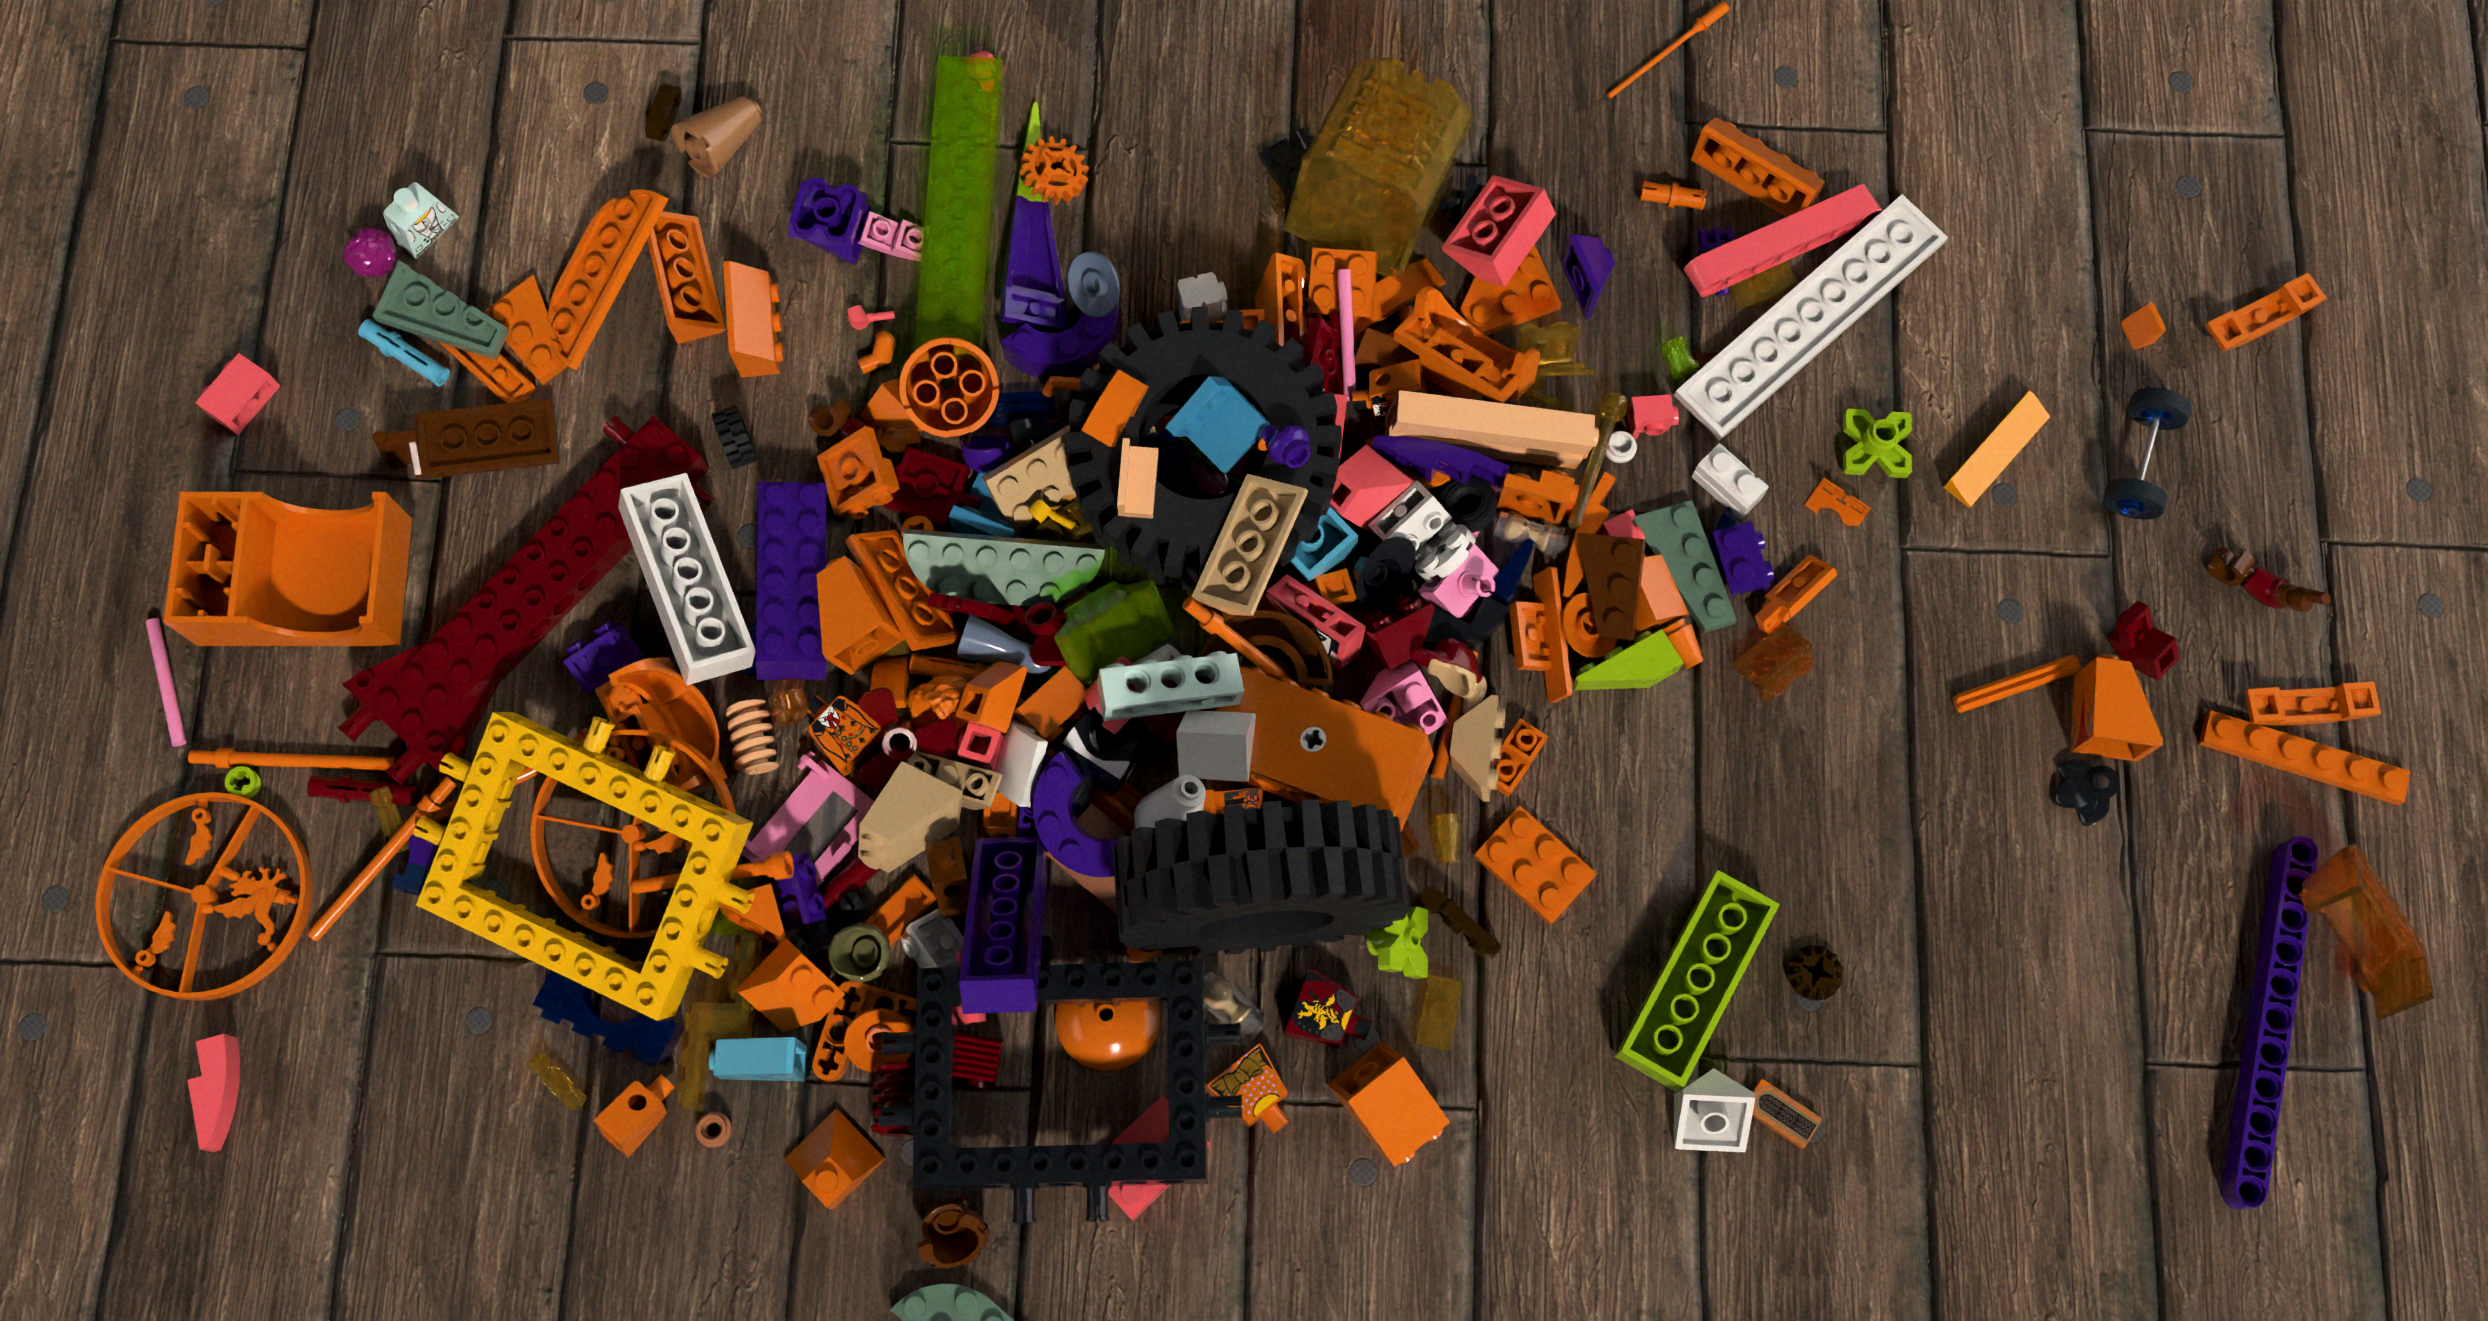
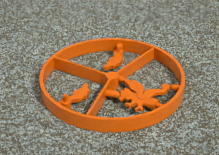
M630 729L611 732L609 743L612 747L606 751V755L619 761L624 759L625 752L622 748L616 747L619 745L618 736H648L660 739V745L667 747V751L670 744L689 755L707 774L717 791L722 808L736 814L732 796L721 774L692 745L670 734L654 730ZM547 776L539 790L532 813L531 847L537 872L549 895L568 916L586 928L600 934L618 938L655 936L658 929L640 931V893L636 894L630 890L631 882L640 879V851L645 850L647 847L648 849H655L658 854L664 852L674 853L676 848H682L685 843V848L689 853L693 843L668 832L661 838L645 844L643 840L647 836V830L643 825L644 820L634 817L632 824L619 828L546 814L548 802L558 780ZM545 820L619 833L622 839L629 843V931L607 926L589 917L590 909H595L600 904L599 895L607 892L611 888V882L615 879L612 873L614 865L609 862L606 853H600L597 870L592 878L594 882L592 891L581 899L583 908L581 910L578 909L568 899L554 878L548 862L544 842Z
M216 792L197 793L173 799L156 807L137 820L119 839L104 864L98 882L95 904L96 922L103 946L115 965L128 978L153 992L171 998L192 1001L213 1000L239 993L272 973L286 959L301 937L308 920L313 897V879L309 858L303 844L293 829L277 814L250 799ZM209 802H231L250 807L204 885H197L191 890L119 870L123 859L135 842L158 821L174 812L197 804L199 807L191 815L192 820L196 824V833L191 837L190 849L185 860V864L190 866L197 859H204L206 851L212 848L210 841L213 839L210 829L206 826L211 821L210 812L205 810ZM261 812L269 816L282 829L293 847L300 873L299 898L292 896L291 891L277 887V883L287 877L285 873L281 874L279 868L276 870L274 878L270 880V869L266 868L264 870L263 867H259V871L263 874L262 879L256 881L255 877L249 879L248 876L252 874V871H245L242 873V877H240L237 871L228 868ZM116 874L191 894L192 900L197 903L179 992L161 989L140 976L144 969L143 966H152L156 961L155 954L170 948L171 942L176 939L174 932L177 925L173 923L171 912L165 911L158 929L152 935L153 943L150 947L136 954L135 960L138 965L132 968L121 954L113 936L110 921V898ZM223 877L231 881H237V883L230 884V888L234 889L231 892L232 896L251 895L246 899L239 897L229 903L214 906L218 901V893L215 889ZM278 903L287 906L289 903H298L294 920L281 944L279 945L271 941V936L275 931V924L269 916L272 904ZM215 910L218 913H223L226 918L236 916L242 919L246 914L251 915L255 910L254 915L257 921L266 929L265 933H261L258 936L257 942L260 945H267V949L273 954L253 972L234 983L214 990L191 992L207 914L213 913Z

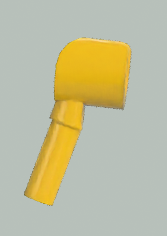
M1043 500L1035 501L1028 509V512L1041 524L1049 516L1052 520L1071 530L1075 526L1074 521L1058 514Z

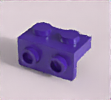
M1750 521L1713 531V539L1731 597L1762 589L1763 592L1770 591V581L1774 580L1775 577L1770 560L1764 562L1761 550L1765 549L1761 530L1755 531L1753 523Z

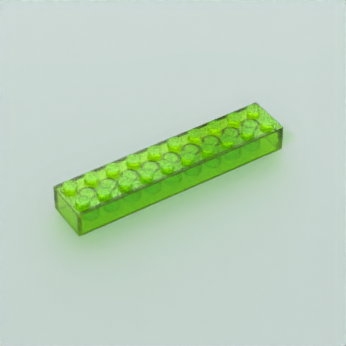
M938 55L914 349L928 340L948 336L965 339L977 345L983 351L985 349L1006 76L1002 58ZM954 347V350H951L957 360V365L971 366L979 364V359L968 354L969 350L960 347ZM941 355L935 360V363L949 365L953 362L952 358L947 355Z

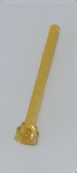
M1611 392L1605 394L1600 406L1603 421L1599 430L1598 443L1596 447H1593L1575 505L1568 520V525L1571 529H1578L1582 524L1615 423L1626 414L1629 401L1619 393Z

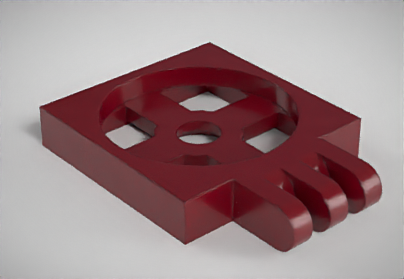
M930 592L927 604L929 607L950 615L964 618L974 615L988 623L1013 627L1016 615L991 604L942 593Z

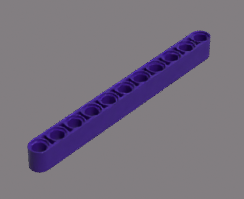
M2299 835L2279 844L2273 853L2221 1187V1196L2224 1202L2229 1207L2238 1210L2261 1206L2266 1201L2268 1195L2319 855L2316 843L2307 836ZM2292 847L2299 852L2300 861L2293 856ZM2287 880L2294 884L2295 894L2288 889ZM2282 913L2289 917L2290 927L2283 923L2281 919ZM2277 946L2284 950L2285 960L2278 956L2276 952ZM2272 979L2276 980L2280 986L2279 994L2271 986ZM2267 1012L2274 1017V1028L2266 1021ZM2262 1046L2269 1051V1062L2265 1061L2261 1055ZM2257 1080L2265 1088L2264 1096H2261L2255 1088ZM2252 1114L2258 1118L2260 1125L2258 1131L2251 1126L2250 1117ZM2246 1149L2253 1153L2254 1163L2252 1166L2246 1162ZM2241 1184L2245 1185L2249 1191L2247 1201L2239 1193Z

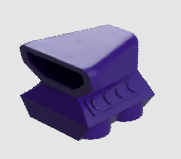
M811 178L802 181L789 220L788 237L805 240L847 263L857 264L863 245L858 244V239L866 214L869 211L872 212L870 205L865 203L868 193L859 191L851 184H844L839 187L829 185L821 178Z

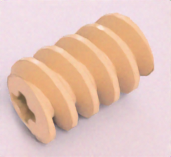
M765 700L740 701L731 705L725 711L726 717L730 719L727 725L730 732H733L730 736L731 744L735 745L732 749V755L738 758L734 763V767L737 771L744 774H761L779 767L777 762H768V758L775 756L777 751L775 749H766V745L773 743L775 740L773 736H764L763 734L772 729L770 723H761V720L770 716L769 711L759 710V707L766 704Z

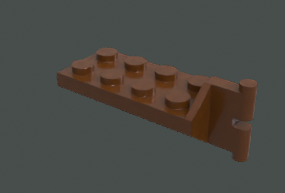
M552 398L409 414L407 431L389 433L376 431L372 435V439L386 466L394 469L398 465L413 464L417 480L560 463Z

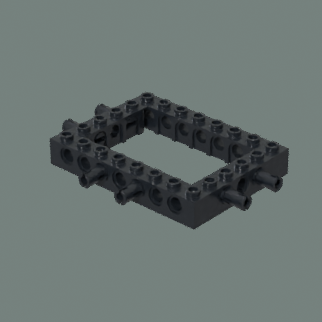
M1203 960L1040 965L1037 1005H1041L1042 1008H1050V1004H1077L1078 1007H1085V1003H1112L1113 1006H1120V1002H1148V1005H1156L1158 1001H1167L1169 1143L953 1148L956 1142V1131L953 1129L955 1119L954 1103H957V1095L953 1092L954 1067H957V1059L954 1053L956 1049L955 1032L958 1031V1021L953 1014V1007H962L959 987L960 967L917 968L916 1028H914L913 1032H882L881 1040H884V1043H881L882 1055L914 1054V1100L912 1104H880L879 1113H882V1115H893L879 1116L880 1127L912 1126L914 1129V1188L919 1191L1014 1190L1012 1223L1024 1224L1025 1208V1222L1032 1224L1036 1223L1035 1190L1039 1188H1086V1222H1097V1207L1098 1220L1100 1222L1109 1221L1108 1188H1112V1186L1208 1184L1207 1122H1210V1118H1242V1107H1228L1242 1106V1094L1237 1096H1210L1207 1093L1206 1049H1209L1210 1045L1241 1046L1240 1022L1208 1024V1021H1205V968Z

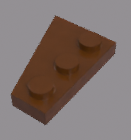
M1577 533L1598 636L1635 640L1646 540Z

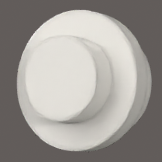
M1625 431L1611 433L1604 442L1605 455L1616 463L1630 461L1637 450V443L1634 437Z

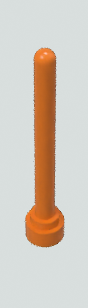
M788 850L773 852L771 856L766 857L765 861L736 865L730 880L767 875L769 878L774 877L775 880L792 878L794 874L792 855ZM681 873L634 880L630 884V890L638 894L673 889Z

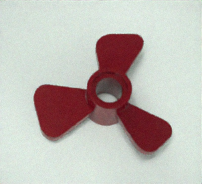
M1083 589L1064 601L1057 609L1049 602L1035 604L1028 611L1017 605L1002 604L1001 609L1016 614L1013 627L998 624L995 627L1018 640L1032 636L1034 643L1029 655L1036 665H1069L1073 659L1067 648L1063 645L1067 637V630L1062 619L1090 603L1093 599L1092 592Z
M880 687L859 697L858 704L860 709L883 728V749L860 769L859 780L862 783L883 789L897 769L898 760H905L911 757L916 749L945 759H952L957 752V725L952 718L938 719L916 728L910 719L898 717L894 695L888 688ZM903 733L908 736L909 740L898 744L893 742L891 737L894 734Z

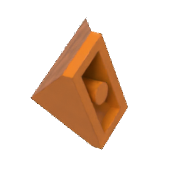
M899 378L882 383L860 414V417L866 424L878 426L881 429L916 427L919 432L924 431L909 418L904 410L899 393ZM916 401L913 402V410L918 417L927 423L929 406H922Z

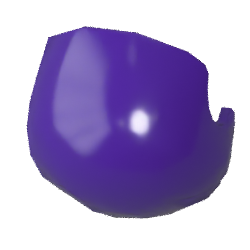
M972 435L968 445H966L964 440L960 442L966 465L977 473L988 474L1011 460L1013 455L1010 441L1001 435H985L982 437Z

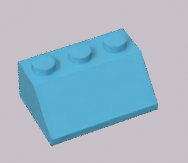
M1329 506L1326 515L1322 514L1320 517L1317 532L1308 544L1301 541L1297 545L1295 557L1290 562L1308 581H1311L1334 569L1358 546V535Z

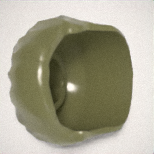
M858 922L841 929L834 935L828 948L829 962L833 969L852 982L864 983L874 980V978L882 975V972L888 967V963L891 960L889 940L882 930L871 923Z

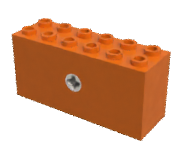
M1250 665L1248 668L1239 666L1244 688L1240 705L1218 707L1216 710L1220 712L1256 714L1249 782H1237L1262 789L1266 793L1295 804L1301 800H1318L1319 807L1335 801H1349L1352 807L1363 804L1375 805L1377 811L1388 809L1393 812V817L1398 816L1402 832L1434 757L1425 730L1413 723H1406L1404 726L1393 722L1392 717L1380 711H1374L1373 714L1361 710L1358 704L1343 699L1342 702L1332 700L1327 693L1319 689L1311 688L1310 691L1299 688L1298 684L1289 678L1279 677V680L1267 676V673L1258 667Z

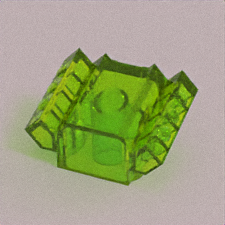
M1153 579L1127 586L1118 584L1114 580L1066 608L1064 611L1067 615V622L1054 636V639L1070 672L1083 685H1086L1096 680L1099 669H1104L1106 666L1114 663L1119 657H1125L1131 661L1148 651L1154 642L1168 639L1174 627Z

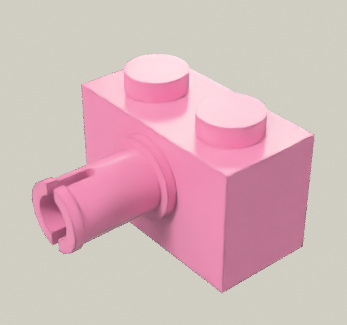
M1469 543L1466 548L1470 553L1469 556L1454 572L1443 579L1438 575L1431 577L1434 582L1428 583L1425 581L1417 591L1426 601L1433 603L1435 608L1458 619L1465 617L1472 610V604L1478 596L1488 597L1491 594L1487 591L1494 592L1495 581L1493 578L1499 572L1498 568L1476 544L1473 545L1472 543Z

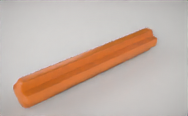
M2069 655L1958 693L1952 698L1957 712L1962 713L2076 674L2080 671L2081 666L2075 655Z

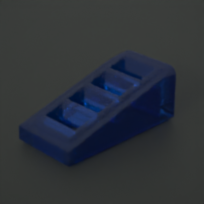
M1530 538L1526 539L1493 579L1495 581L1494 592L1487 591L1491 594L1488 596L1489 598L1509 607L1533 550V540Z

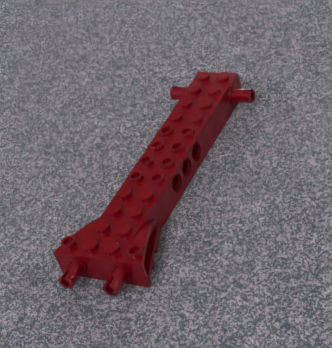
M654 415L636 433L623 423L618 416L610 418L609 420L614 424L615 428L606 422L603 432L617 442L621 448L428 642L397 654L366 671H359L353 678L342 683L359 700L358 704L360 706L337 727L340 731L344 732L349 739L355 742L375 720H382L407 743V750L385 770L400 785H403L422 763H429L441 773L439 765H448L441 761L448 752L458 756L461 750L465 751L469 743L467 738L474 724L480 722L498 684L633 548L618 508L621 489L687 473L702 513L706 509L700 501L707 507L711 505L713 497L695 484L709 470L702 456Z

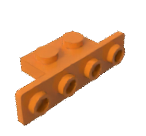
M1548 567L1533 576L1536 603L1516 601L1509 605L1516 669L1544 671L1548 702L1556 703L1572 695L1573 682L1569 669L1568 645L1562 629L1563 611L1560 597V581L1557 568Z

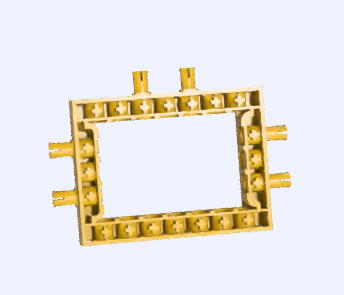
M492 712L473 763L456 756L452 752H448L441 760L448 765H439L441 773L464 782L447 827L431 820L427 816H423L416 823L417 826L423 829L414 828V836L439 846L416 906L656 1021L675 1016L694 968L716 979H719L726 970L721 965L727 966L728 958L703 948L719 909V902L743 914L747 913L752 906L747 901H754L755 894L729 882L754 822L664 781L672 759L676 754L672 749L667 751V747L655 744L644 772L603 753L612 729L615 727L614 723H607L606 719L600 717L592 718L591 726L582 744L517 713ZM525 766L693 843L645 963L640 960L634 962L615 953V948L602 947L586 939L585 934L581 932L573 933L555 924L556 920L552 918H541L525 910L526 906L522 904L514 905L495 896L497 892L493 890H483L466 882V880L477 879L483 874L486 868L484 861L492 841L498 838L499 833L496 831L505 809L511 805L512 801H509L518 777L523 775Z

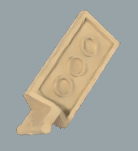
M1070 424L981 477L1004 521L1013 527L1015 533L1038 521L1028 512V509L1035 501L1043 500L1053 510H1056L1076 498L1075 490H1073L1066 447V432H1070ZM1154 426L1146 437L1151 438L1155 435L1156 428Z

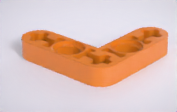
M847 981L838 986L846 994H850L852 989H856V994L860 997L859 1002H852L849 1009L850 1014H856L855 1018L865 1011L875 1009L877 1001L884 997L893 1000L894 1011L901 1013V1002H906L904 1009L916 1012V998L859 982ZM843 997L828 1012L813 1058V1071L818 1078L825 1082L839 1080L844 1075L849 1062L844 1049L843 1054L838 1051L835 1052L834 1062L838 1064L837 1070H830L828 1075H824L825 1069L821 1067L822 1060L828 1061L832 1050L825 1049L827 1043L836 1048H844V1040L835 1041L831 1036L833 1025L838 1022H845L849 1025L852 1021L845 1015H836L838 1009L843 1012L846 1010L847 1001ZM905 1016L911 1023L913 1029L916 1028V1026H913V1020L910 1017Z

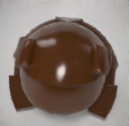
M958 1196L956 1199L939 1200L931 1206L923 1219L921 1230L924 1240L917 1243V1249L924 1264L929 1262L935 1269L953 1268L961 1264L967 1266L981 1255V1250L985 1247L989 1238V1227L987 1223L982 1221L980 1214L971 1206L966 1197Z

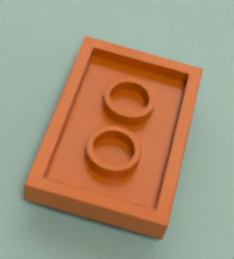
M1520 805L1473 856L1550 926L1597 875L1594 870Z

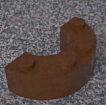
M1259 610L1255 611L1253 616L1237 615L1225 622L1226 625L1253 646L1268 645L1281 649L1286 653L1297 670L1298 683L1332 686L1331 664L1322 642L1308 626L1298 619L1281 612ZM1211 634L1205 642L1199 657H1206L1208 654L1217 651H1223L1226 654L1237 653L1238 658L1242 654L1217 634Z

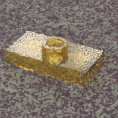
M1785 261L1729 286V292L1735 308L1740 309L1784 297L1797 286L1789 262Z
M1429 975L1415 1041L1416 1045L1450 1051L1464 982Z

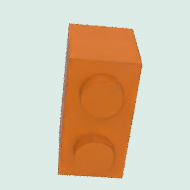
M1064 666L1014 711L1012 718L1035 729V735L1051 743L1065 730L1061 724L1066 719L1070 718L1074 722L1088 709L1084 704L1086 702L1085 691L1087 689Z

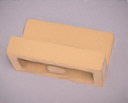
M1123 438L1117 499L1118 516L1153 519L1158 448L1131 446L1130 438Z

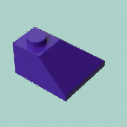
M1574 234L1569 236L1561 265L1585 319L1592 317L1615 262L1609 248L1605 249L1601 238Z

